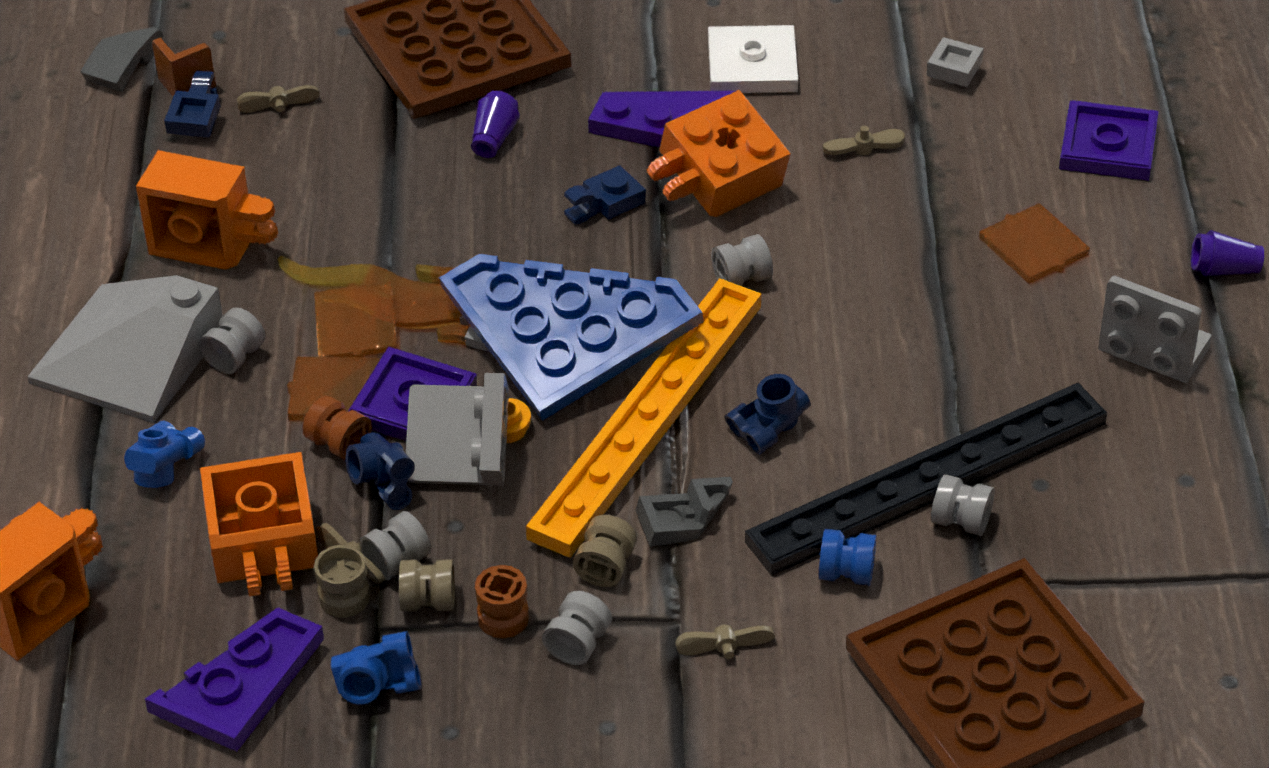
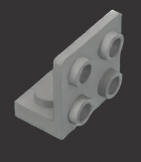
M1112 276L1107 283L1098 350L1187 384L1209 350L1212 334L1199 330L1202 310L1195 305L1117 276Z
M485 373L484 386L412 385L410 387L406 454L414 462L415 470L408 479V483L504 486L509 387L505 373Z

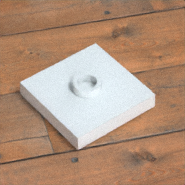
M794 25L708 27L710 91L741 90L742 93L798 92Z

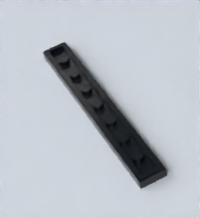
M1079 382L752 527L745 531V544L772 576L821 553L824 529L840 530L846 539L857 537L861 533L865 534L933 503L938 485L944 474L961 478L964 485L971 486L1105 425L1107 412Z

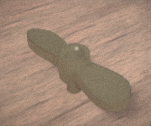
M312 85L300 86L286 91L283 87L275 86L269 92H246L241 94L237 98V107L241 112L245 113L260 111L271 106L278 112H283L287 104H304L315 101L319 98L320 92L316 86Z
M861 126L860 132L855 135V138H840L824 143L823 153L840 155L855 151L859 155H869L873 148H899L905 142V133L900 129H888L871 134L868 126Z
M323 523L317 527V538L324 547L349 545L361 552L359 543L355 541L347 543L328 523ZM365 557L367 566L366 577L375 584H380L385 580V576L373 562Z
M720 625L713 632L691 631L678 636L675 644L678 653L681 655L691 656L717 649L720 653L724 654L725 659H732L737 646L765 644L775 638V633L770 626H754L734 631L730 625Z

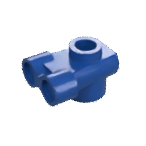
M159 421L150 428L138 432V441L125 452V465L128 470L134 471V482L137 485L149 488L167 486L174 481V463L183 458L187 460L200 452L205 446V438L202 432L195 427H187L179 431L171 423Z
M407 631L384 635L381 643L371 646H357L350 652L331 657V670L338 693L351 703H369L378 696L380 690L395 689L396 694L421 690L420 671L414 659L412 643Z

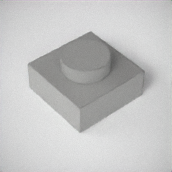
M943 37L927 62L926 76L968 87L983 62L984 48Z

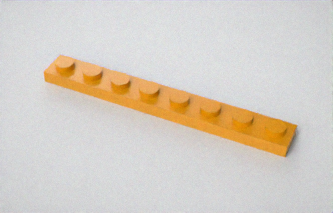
M719 278L698 305L703 312L704 322L670 342L526 525V538L528 541L571 558L585 540L584 534L592 518L604 515L761 308V293Z

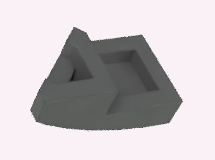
M151 27L104 38L95 47L80 73L86 81L123 92L138 63L148 65L154 54L152 40L162 39L164 35L159 28Z
M731 477L691 479L687 493L639 496L635 511L649 546L668 545L699 539L728 496L733 483Z

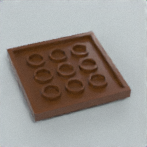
M369 0L344 8L346 24L413 119L485 96L491 91L508 89L515 85L572 67L571 52L530 0Z
M1025 558L846 635V650L935 768H1029L1143 714L1144 700Z

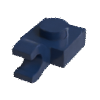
M196 70L189 92L176 90L164 120L167 134L210 137L221 108L217 88H211L214 72Z
M619 165L583 181V186H573L565 191L564 197L574 206L564 210V215L574 224H581L600 212L609 220L645 204L646 189Z

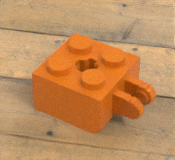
M737 90L665 123L659 150L663 156H659L651 162L646 170L647 174L654 181L662 180L664 177L667 178L677 173L678 177L675 176V178L670 179L662 190L664 196L669 201H674L693 194L709 216L717 217L781 187L791 153L744 94Z
M158 150L136 185L149 255L226 270L238 265L250 243L258 242L265 245V243L275 241L274 239L277 238L278 229L276 223L271 220L275 213L273 201H270V198L266 199V197L261 198L258 195L248 194L243 166Z
M296 452L201 467L200 473L207 526L217 583L246 579L250 597L261 595V576L276 574L277 583L281 586V591L292 590L290 572L314 568L315 559L318 556L302 453Z
M38 502L22 515L12 519L7 526L0 530V648L15 660L19 661L89 606L90 594L83 567L93 560V556H98L101 548H103L101 535H98V532H94L97 531L98 523L93 510L90 511L88 508L75 509V511L70 512V515H65L61 518L41 502Z

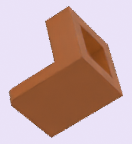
M161 38L152 40L158 80L173 97L176 90L189 92L196 70L214 72L211 49L206 43H201L174 54ZM215 74L213 81L211 83V88L216 87Z

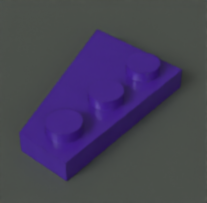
M735 91L602 92L588 118V131L592 134L660 148L665 123Z
M276 608L228 641V650L206 665L199 661L184 672L185 679L170 690L164 692L158 689L145 698L147 712L237 752L323 642V628L321 625Z

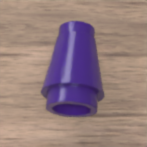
M491 91L479 100L473 141L471 143V149L475 154L485 158H492L496 155L497 150H499L520 118L519 105L515 98L505 92Z
M1209 230L1207 234L1198 233L1194 238L1191 249V267L1195 271H1202L1203 276L1260 273L1264 263L1263 246L1254 245L1253 243L1213 230Z

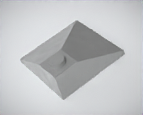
M178 275L101 284L28 375L29 384L155 423L202 360L203 356L198 344L200 338L208 330L219 327V321L223 314L218 288Z

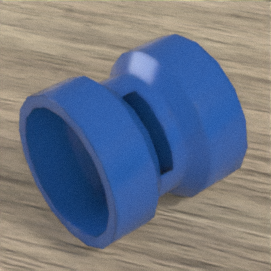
M824 529L819 561V580L835 581L841 575H844L845 578H850L854 584L870 586L875 561L877 535L861 533L857 537L846 539L840 530Z

